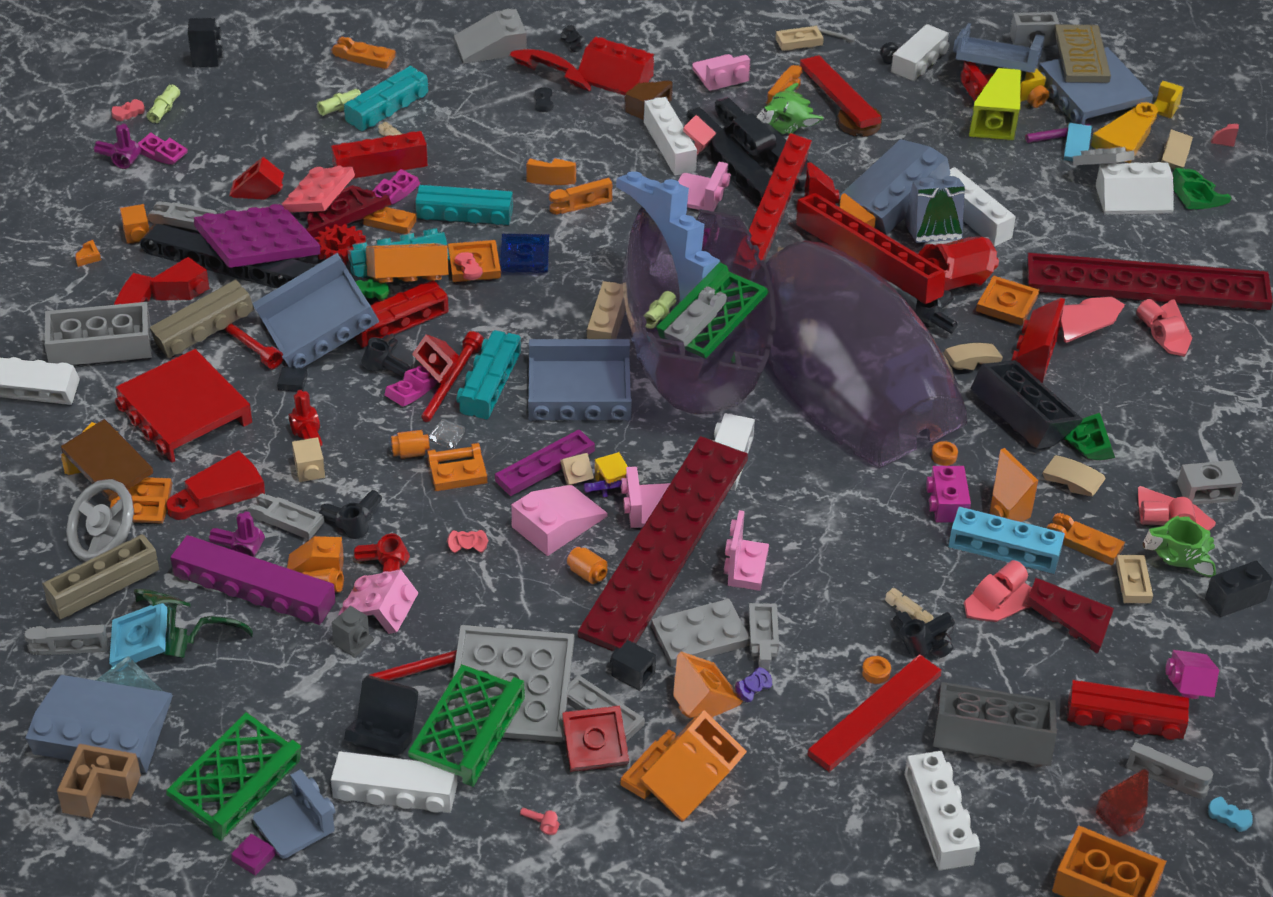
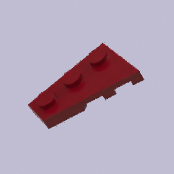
M1035 578L1026 601L1027 605L1051 622H1059L1070 630L1068 634L1078 639L1081 637L1091 645L1090 649L1098 654L1114 608L1038 578Z

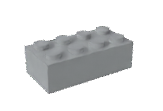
M147 302L45 311V349L48 363L59 364L64 362L70 365L152 358L151 331L149 329L151 322Z

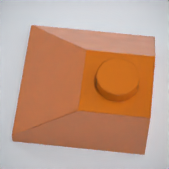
M1005 448L1001 449L989 513L1023 522L1031 518L1038 479Z
M680 652L677 655L673 696L680 704L679 710L690 719L692 717L695 718L704 710L711 717H715L742 704L743 701L737 697L734 688L714 662L684 652Z

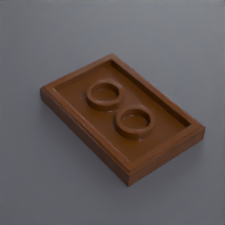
M105 419L61 446L62 453L92 484L96 481L113 479L123 483L128 490L153 474V468ZM110 489L101 491L109 502L119 496Z

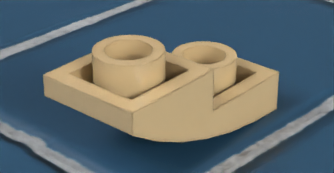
M1171 130L1161 162L1168 163L1172 169H1183L1193 137Z
M987 343L961 344L947 348L944 351V355L949 360L950 365L958 370H974L977 363L1001 362L1003 359L993 344Z
M1057 455L1054 456L1043 471L1045 480L1067 484L1070 492L1092 497L1105 480V476L1097 470L1075 460Z

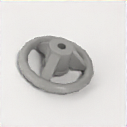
M113 479L96 481L85 488L75 500L68 516L66 533L68 545L77 558L86 562L125 542L132 527L134 506L132 496L123 483ZM108 489L116 492L121 498L111 509L104 504L94 506L89 503V500L94 495ZM81 513L87 516L86 529L90 535H93L88 551L83 549L78 538L77 530Z

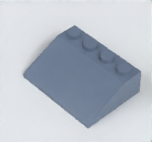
M900 139L839 195V203L841 195L845 193L876 217L875 228L887 235L906 217L912 181H919L924 177L943 179L945 176L951 175L948 158L930 146Z
M60 675L35 711L25 739L34 755L69 761L72 760L79 744L137 754L140 773L147 774L173 695L168 692Z

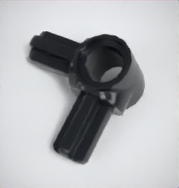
M946 290L943 297L927 304L917 299L914 322L918 326L925 328L937 325L945 331L953 333L958 323L943 314L942 309L953 302L954 297L951 295V292Z
M391 333L390 335H385L382 339L377 337L369 339L361 360L365 368L372 371H380L386 368L403 378L405 372L410 370L407 363L392 356V349L398 344V340L395 339L396 335Z
M371 490L360 503H348L342 508L324 503L320 507L319 514H322L324 519L336 522L337 527L343 529L349 538H361L367 534L369 530L368 522L372 518L371 512L382 501V496L377 491Z
M900 610L893 617V622L899 629V637L905 643L909 654L915 657L919 654L922 656L926 655L932 649V643L935 642L934 637L955 624L949 612H945L928 623L919 619H911L907 612H901Z

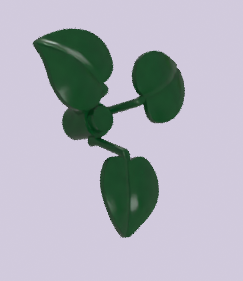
M149 589L134 590L136 602L147 600L152 606L161 603L167 604L165 652H162V654L184 658L187 643L193 644L194 637L204 624L230 625L243 629L251 637L253 635L252 629L245 623L233 618L220 616L201 617L191 634L187 635L188 629L175 627L176 605L190 608V603L173 595Z

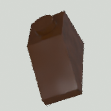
M667 80L638 83L631 90L627 91L625 95V112L644 120L645 101L666 97L670 102L672 100L673 82Z

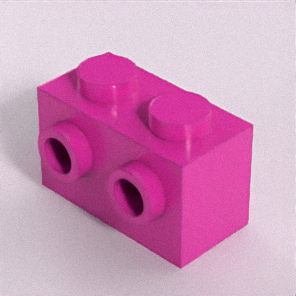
M933 466L931 477H927L926 480L927 493L932 495L929 499L930 512H934L936 523L954 522L959 507L970 509L971 506L964 466Z
M1173 650L1172 658H1168L1166 662V675H1168L1179 693L1190 699H1198L1199 696H1215L1219 669L1207 654Z

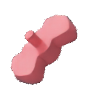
M134 99L131 103L126 102L122 107L114 106L111 111L112 117L117 121L130 119L131 117L138 116V114H143L145 107L142 101Z
M460 253L455 257L454 262L456 265L461 266L465 279L475 280L480 278L483 270L475 262L472 253Z
M453 530L447 539L448 547L452 553H457L462 548L466 550L474 548L482 553L487 548L489 542L483 530H478L477 532L470 531L468 533Z

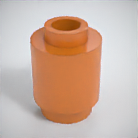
M422 430L399 432L396 436H391L393 457L400 456L401 459L425 456V450H430L428 434L423 435Z
M576 547L568 555L567 565L570 566V570L589 583L595 584L606 577L608 572L607 561L589 549Z

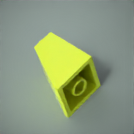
M997 69L974 103L969 137L1014 140L1020 112L1021 70Z

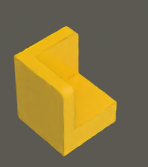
M1037 68L1035 73L1026 71L1025 81L1020 83V102L1026 101L1030 92L1037 86H1045L1046 78Z
M1166 81L1161 82L1157 100L1154 103L1158 108L1157 115L1170 119L1173 117L1180 105L1184 87Z
M619 452L595 459V479L597 482L605 480L606 483H612L621 480V478H626V467L628 466Z

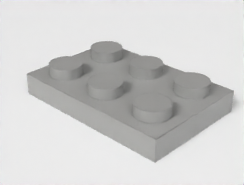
M730 599L651 620V627L671 667L676 666L677 655L680 652L703 659L750 646V637Z

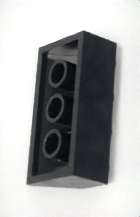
M1016 360L982 364L970 388L978 395L979 400L987 403L997 416L1006 420L1014 431L1020 433L1028 440L1032 447L1037 449L1055 446L1081 424L1083 420Z

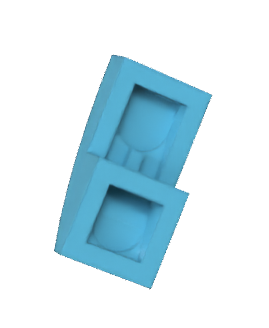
M1069 123L1064 154L1065 161L1073 162V156H1079L1081 151L1089 150L1092 126Z

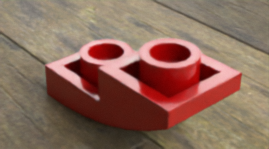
M133 273L122 287L114 305L149 302L152 294L150 279L153 277Z

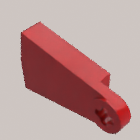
M238 450L185 480V489L167 500V511L171 518L184 520L194 514L255 498L262 493L265 494L264 480L254 464Z

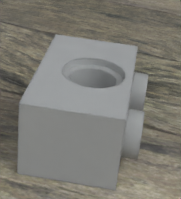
M1056 12L1013 13L1010 30L1013 45L1031 46L1035 36L1041 35L1045 36L1043 47L1056 46L1055 24L1060 25Z
M1233 460L1182 465L1177 482L1182 496L1190 499L1194 505L1237 501L1243 483Z

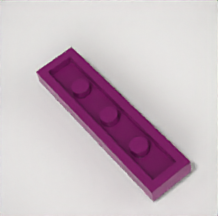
M577 430L495 473V482L512 496L561 470L560 460L585 453L591 454L595 451V443L581 430Z

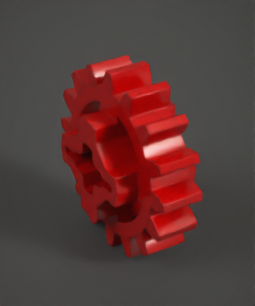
M334 224L332 229L325 227V232L319 231L318 237L314 238L320 245L319 260H326L338 253L344 265H347L349 261L347 250L353 249V244L366 242V236L363 235L362 230L356 231V226L347 228V224H343L342 227Z

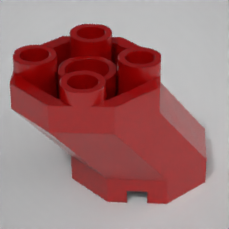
M968 237L945 244L938 243L937 245L926 244L918 253V255L946 271L944 291L965 285L979 287L999 264V259L996 257V249L991 240L985 237Z

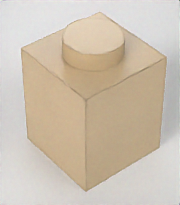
M312 438L292 442L299 482L325 478L324 461L319 439Z

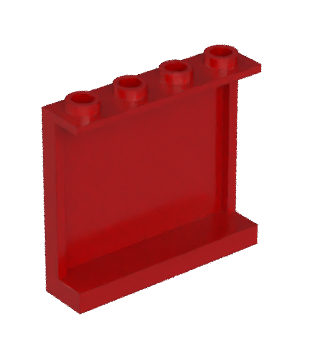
M196 349L115 387L117 393L115 402L121 412H125L129 416L131 423L135 427L138 426L142 430L144 437L148 441L151 440L162 456L165 455L172 463L175 462L174 449L234 419L243 427L253 423L250 403Z

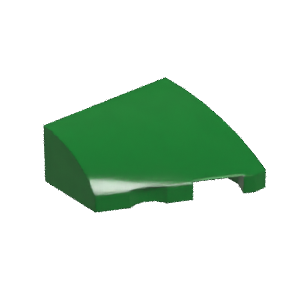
M1175 168L1172 174L1173 190L1187 209L1218 207L1230 203L1232 199L1229 194L1224 195L1215 192L1216 185L1206 180L1195 170Z
M1100 413L1083 418L1081 424L1064 437L1066 441L1089 459L1108 460L1115 458Z

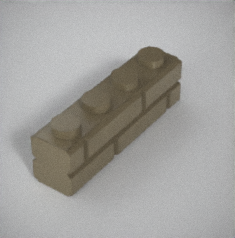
M234 280L152 325L149 329L156 345L169 359L176 354L182 353L186 348L195 343L203 341L211 334L226 328L236 320L246 317L255 309L249 293L237 280Z
M141 534L82 563V565H78L43 582L48 606L59 619H62L116 591L122 590L124 587L140 579L146 578L148 575L159 570L156 550L148 539Z

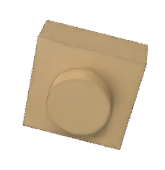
M588 453L560 460L567 485L594 478Z

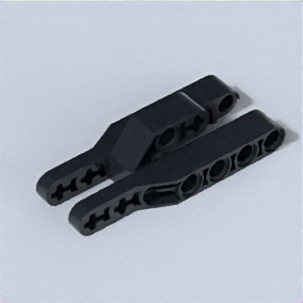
M724 97L715 102L716 113L726 124L724 128H721L701 107L688 110L686 114L688 122L697 115L716 132V135L709 143L712 162L716 166L719 162L728 163L727 173L730 174V180L759 206L772 176L744 149L753 156L760 154L761 159L766 160L775 169L787 140L770 124L763 123L753 113L747 115L729 97ZM806 160L795 189L797 191L805 190L807 163H810L808 160Z

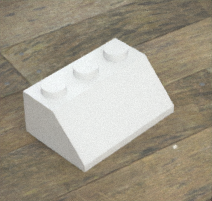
M1168 163L1100 164L1096 188L1104 214L1173 213V176Z

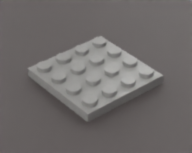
M461 625L453 677L462 664L510 682L513 677L524 680L525 699L503 738L563 742L562 712H566L574 634ZM464 676L460 684L463 689L476 685L477 682L473 678ZM498 687L486 689L489 698L501 695L503 689ZM481 691L466 696L469 704L484 700ZM461 697L449 702V710L465 706ZM488 707L472 711L476 720L487 717L490 713ZM468 713L453 717L456 726L471 722ZM447 719L446 729H449L451 725ZM475 729L459 733L477 735Z

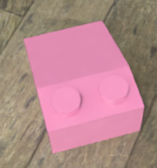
M573 485L533 491L511 505L512 528L547 556L607 517L606 511Z

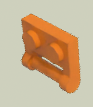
M479 443L471 444V447L439 452H436L435 449L427 451L435 491L488 483ZM473 457L470 460L438 464V462Z

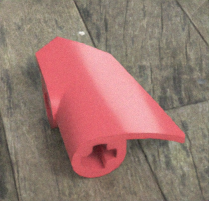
M1113 297L1085 299L1080 304L1064 305L1060 324L1064 342L1068 343L1114 324L1125 304Z
M1152 299L1142 302L1137 308L1136 314L1151 328V334L1155 341L1169 354L1185 357L1192 341V336L1176 301L1170 300L1161 307Z
M1142 486L1138 487V507L1142 525L1164 526L1170 519L1176 516L1190 517L1192 521L1208 531L1216 524L1213 519L1186 497L1173 498Z
M1011 560L994 576L992 574L986 576L976 587L973 594L964 601L967 618L998 622L1030 608L1026 601L1032 587L1025 583L1028 578L1026 568L1020 562Z

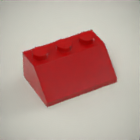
M594 37L585 48L578 71L591 86L625 96L627 91L631 90L638 83L649 82L654 76V54L604 38Z
M1059 298L1032 311L1030 320L1025 319L1022 334L1025 335H1020L1016 349L1019 351L1014 350L1012 360H1016L1041 383L1044 381L1058 338L1065 304L1064 298Z

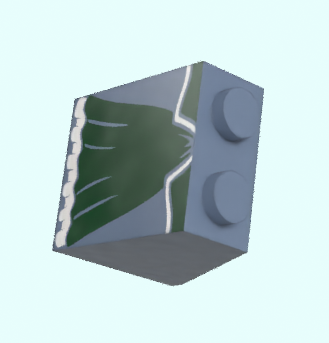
M945 176L943 179L924 177L919 181H912L905 226L916 243L960 240L963 238L965 186L959 178L955 176Z

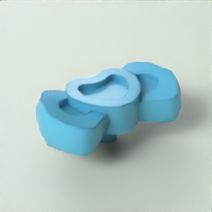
M1217 797L1209 803L1208 814L1211 819H1217L1218 822L1225 823L1230 828H1236L1239 832L1246 831L1251 827L1253 817L1250 810H1239L1234 805H1228L1222 797Z

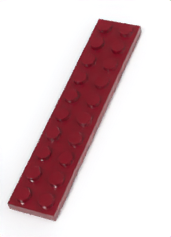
M1028 253L1027 286L1038 289L1039 292L1133 300L1152 299L1158 302L1175 300L1176 303L1250 308L1256 310H1271L1273 304L1268 271Z
M702 436L699 437L578 629L579 638L611 651L621 648L627 640L635 644L638 642L748 461V453Z

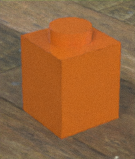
M144 204L120 208L127 244L140 242L149 230Z

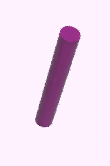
M1068 128L1026 134L1025 139L1027 143L1067 137Z

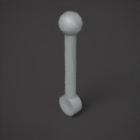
M815 25L820 33L845 39L848 43L855 42L854 35L836 33Z

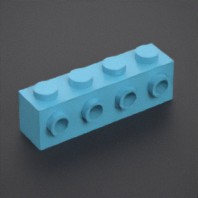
M959 507L951 529L949 547L1005 562L1015 560L1025 567L1055 574L1065 533Z

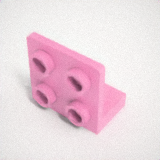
M739 510L737 520L732 519L730 536H733V538L727 539L725 555L730 556V558H726L724 574H728V586L760 591L769 544L742 540L745 511Z

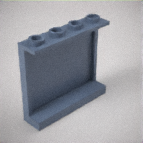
M968 23L966 28H962L959 36L955 39L953 52L957 53L956 59L1035 73L1041 58L1045 36L1036 35L1031 47L969 37L971 24Z
M1108 47L1104 48L1111 74V79L1108 83L1066 82L1061 58L1039 64V71L1046 78L1044 87L1049 91V97L1055 101L1074 124L1085 125V119L1136 107L1137 104L1142 102L1152 103L1153 95Z
M338 253L253 303L255 310L264 322L278 349L283 353V359L289 367L295 368L305 367L380 322Z
M529 339V420H631L630 340Z

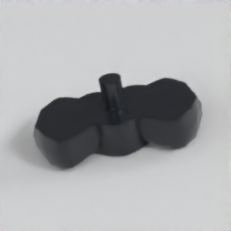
M568 25L561 32V38L570 44L572 51L575 52L582 49L586 39L579 34L574 25Z
M542 87L534 91L536 97L535 108L537 111L549 112L553 109L554 104L550 99L553 94L552 89Z
M953 626L934 637L935 642L932 643L933 649L931 650L934 657H945L954 649L951 643L952 638L950 637L954 630Z

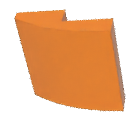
M147 477L128 489L134 506L132 522L163 524L167 512V500L170 498L173 483L171 478ZM119 496L111 500L110 509L121 499Z

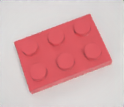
M335 166L333 168L315 167L311 169L310 173L282 203L284 209H287L289 212L325 211L355 176L353 167Z

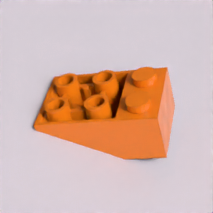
M704 710L686 725L639 780L683 822L734 768L747 751Z

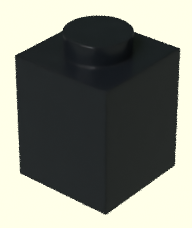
M627 640L621 648H616L610 658L612 663L611 676L638 691L644 687L656 671V654L630 640Z

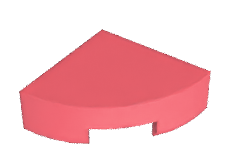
M1229 124L1227 127L1217 130L1212 137L1211 143L1234 147L1239 124Z

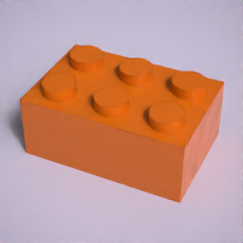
M429 243L366 246L367 275L373 277L374 281L393 282V277H398V280L417 281V276H422V279L441 280V275H448L447 245Z
M1078 825L1057 870L1052 892L1064 897H1154L1160 884L1166 861Z

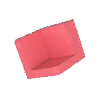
M697 115L683 128V131L695 141L694 145L697 149V155L709 145L712 138L716 135V132Z

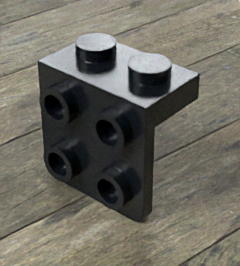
M367 675L362 680L357 718L345 729L344 740L354 742L359 747L381 750L386 755L399 756L412 742L419 695L418 690Z

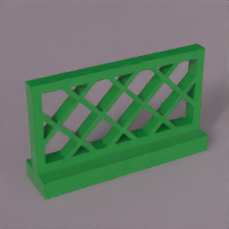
M719 262L657 325L656 328L661 342L669 348L674 344L706 359L768 294V290L764 286L729 272L727 265ZM732 282L738 284L737 288L726 290ZM708 286L713 288L715 295L718 292L726 294L727 297L740 294V300L725 302L724 306L718 311H724L725 316L713 318L706 326L709 332L698 334L686 347L665 337L664 331L696 299L698 300L699 293ZM756 292L753 297H743V293ZM742 307L738 313L728 315L729 309ZM726 323L723 329L712 331V326ZM710 340L704 348L696 346V342Z
M461 664L409 749L408 756L461 776L464 784L474 787L525 699L524 680L513 677L510 682ZM464 676L475 679L477 684L462 689L460 682ZM493 687L503 689L501 695L491 698L486 693V689ZM481 691L484 700L469 704L466 696ZM461 697L465 706L449 710L448 702ZM488 707L489 715L476 720L472 711ZM468 713L471 722L456 726L453 717ZM448 719L451 728L436 732L434 725L437 722ZM475 729L477 734L475 739L462 742L459 733ZM455 735L458 744L442 749L439 740ZM435 741L438 749L431 753L419 751L422 745ZM462 752L464 758L459 765L447 761V755Z
M246 712L166 790V795L211 827L212 834L222 841L300 762L302 746L293 739L287 742ZM247 724L256 730L257 737L240 738L239 731ZM274 743L280 749L275 754H262L261 744ZM240 745H258V755L241 756ZM223 746H236L237 756L220 757L219 750ZM259 762L260 769L256 773L243 774L242 763ZM238 763L239 774L221 775L220 765ZM217 765V776L200 777L199 770L203 766ZM240 782V789L236 793L223 794L222 783ZM218 783L219 794L201 795L200 784ZM185 785H197V796L185 797L178 791ZM220 802V809L213 816H210L202 810V803Z

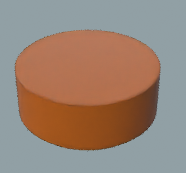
M1042 85L1037 86L1028 95L1027 102L1033 108H1038L1047 101L1049 91Z
M941 441L933 445L931 458L935 463L942 466H950L957 461L958 448L953 443Z
M871 656L863 662L862 675L866 681L873 684H882L889 679L891 664L887 659L880 656Z

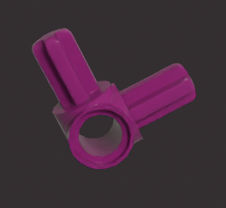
M122 124L117 125L115 128L117 142L110 144L96 141L94 152L110 156L117 167L127 169L140 155L141 148L138 143L131 140L127 125Z
M248 511L237 515L238 529L235 532L218 528L211 529L209 535L211 543L231 547V550L252 557L256 556L265 540L264 533L254 526L253 517Z

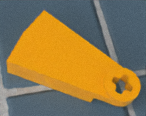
M1148 102L1137 104L1132 110L1093 133L1091 146L1096 149L1125 147L1126 151H1134L1135 157L1150 134L1151 126L1157 117L1158 108Z

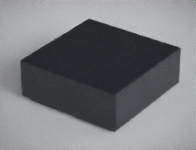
M282 367L277 383L278 390L304 391L308 376L307 368Z

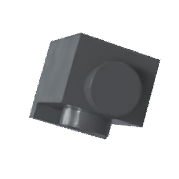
M349 606L331 622L334 645L354 658L374 641V638L369 635L368 616L352 606Z

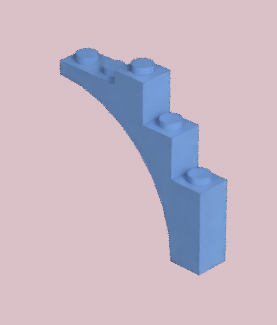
M628 172L626 175L617 178L616 187L636 200L655 221L663 234L677 271L681 302L720 260L711 256L710 253L702 251L705 224L695 220L692 216L686 215L689 188L679 184L677 180L668 179L660 183L642 176L639 172Z

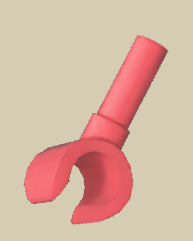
M526 808L521 809V815L541 823L540 829L543 833L548 835H555L557 833L559 822L554 811H546L545 814Z

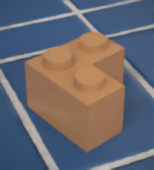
M79 744L57 790L62 813L92 818L102 794L131 799L141 777L137 754Z

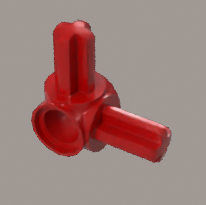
M298 390L297 394L294 395L295 408H293L292 413L288 414L291 430L294 436L298 435L304 440L318 438L321 447L323 442L318 434L320 421L317 411L314 407L310 406L309 393Z
M394 533L384 535L377 544L358 545L354 548L355 560H379L384 566L383 572L400 570L410 557L399 535Z

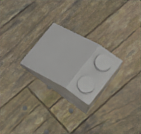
M517 9L496 11L454 35L463 64L511 57V51L527 49L526 31Z

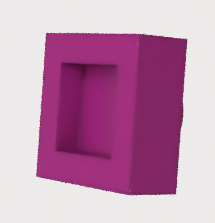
M250 834L231 853V858L234 863L256 876L275 856V848L255 835Z

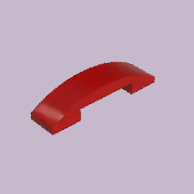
M535 49L515 50L510 53L511 58L517 64L535 70L538 63L566 73L564 77L571 85L589 92L592 89L587 80L571 63L555 54Z

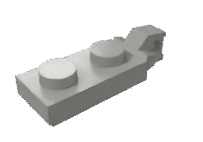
M749 603L750 651H752V656H758L759 667L770 671L771 656L777 657L779 650L777 604Z

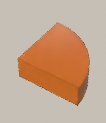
M93 240L84 243L83 248L76 253L78 267L101 260L100 253Z

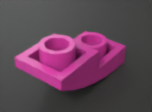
M152 133L138 142L141 148L140 154L165 164H174L188 152L187 148L171 138L163 141Z
M400 169L390 181L384 178L373 191L380 198L383 195H388L391 204H394L409 195L420 185V182L416 176Z
M418 366L406 371L403 381L387 386L385 396L404 407L425 395L438 381L424 366Z

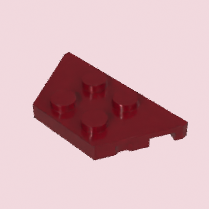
M354 185L349 186L340 192L325 211L310 212L307 219L309 227L306 230L313 238L318 237V232H325V227L332 229L334 224L342 227L343 224L361 220L366 215L392 205L390 197L383 195L380 198L375 195L374 191L363 190L361 187Z

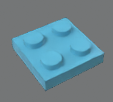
M163 603L155 606L150 605L112 620L109 664L115 670L165 652L167 607Z

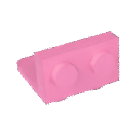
M723 55L695 62L692 64V69L709 91L718 90L749 81L750 59L747 55L735 58L732 55Z
M719 162L711 178L689 173L681 175L678 180L679 184L689 188L687 207L704 212H714L718 202L723 197L725 188L728 187L730 182V174L727 173L728 163Z
M626 467V478H621L622 494L627 496L624 497V513H629L631 528L644 526L670 483L639 485L637 467Z
M402 570L385 571L369 576L364 575L355 581L351 593L343 602L339 615L349 606H352L367 616L374 615L388 634L397 633L416 599L418 591Z

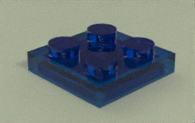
M502 233L501 272L548 273L550 234Z

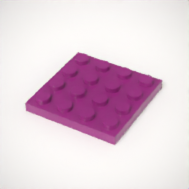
M273 204L265 208L250 207L248 210L242 211L228 210L220 214L206 213L202 216L194 217V227L229 268L320 254L319 243L280 204Z

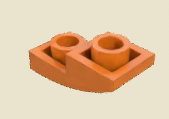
M554 158L552 163L529 159L526 164L527 182L570 185L576 182V163L557 158Z

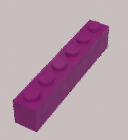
M189 535L184 538L170 557L173 575L181 580L200 584L205 588H211L226 593L231 597L250 601L255 605H261L279 613L300 618L305 622L321 625L336 603L333 583Z

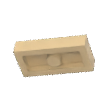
M817 26L776 31V40L782 51L823 45V36Z
M1117 555L1116 567L1123 602L1151 603L1153 593L1145 556Z

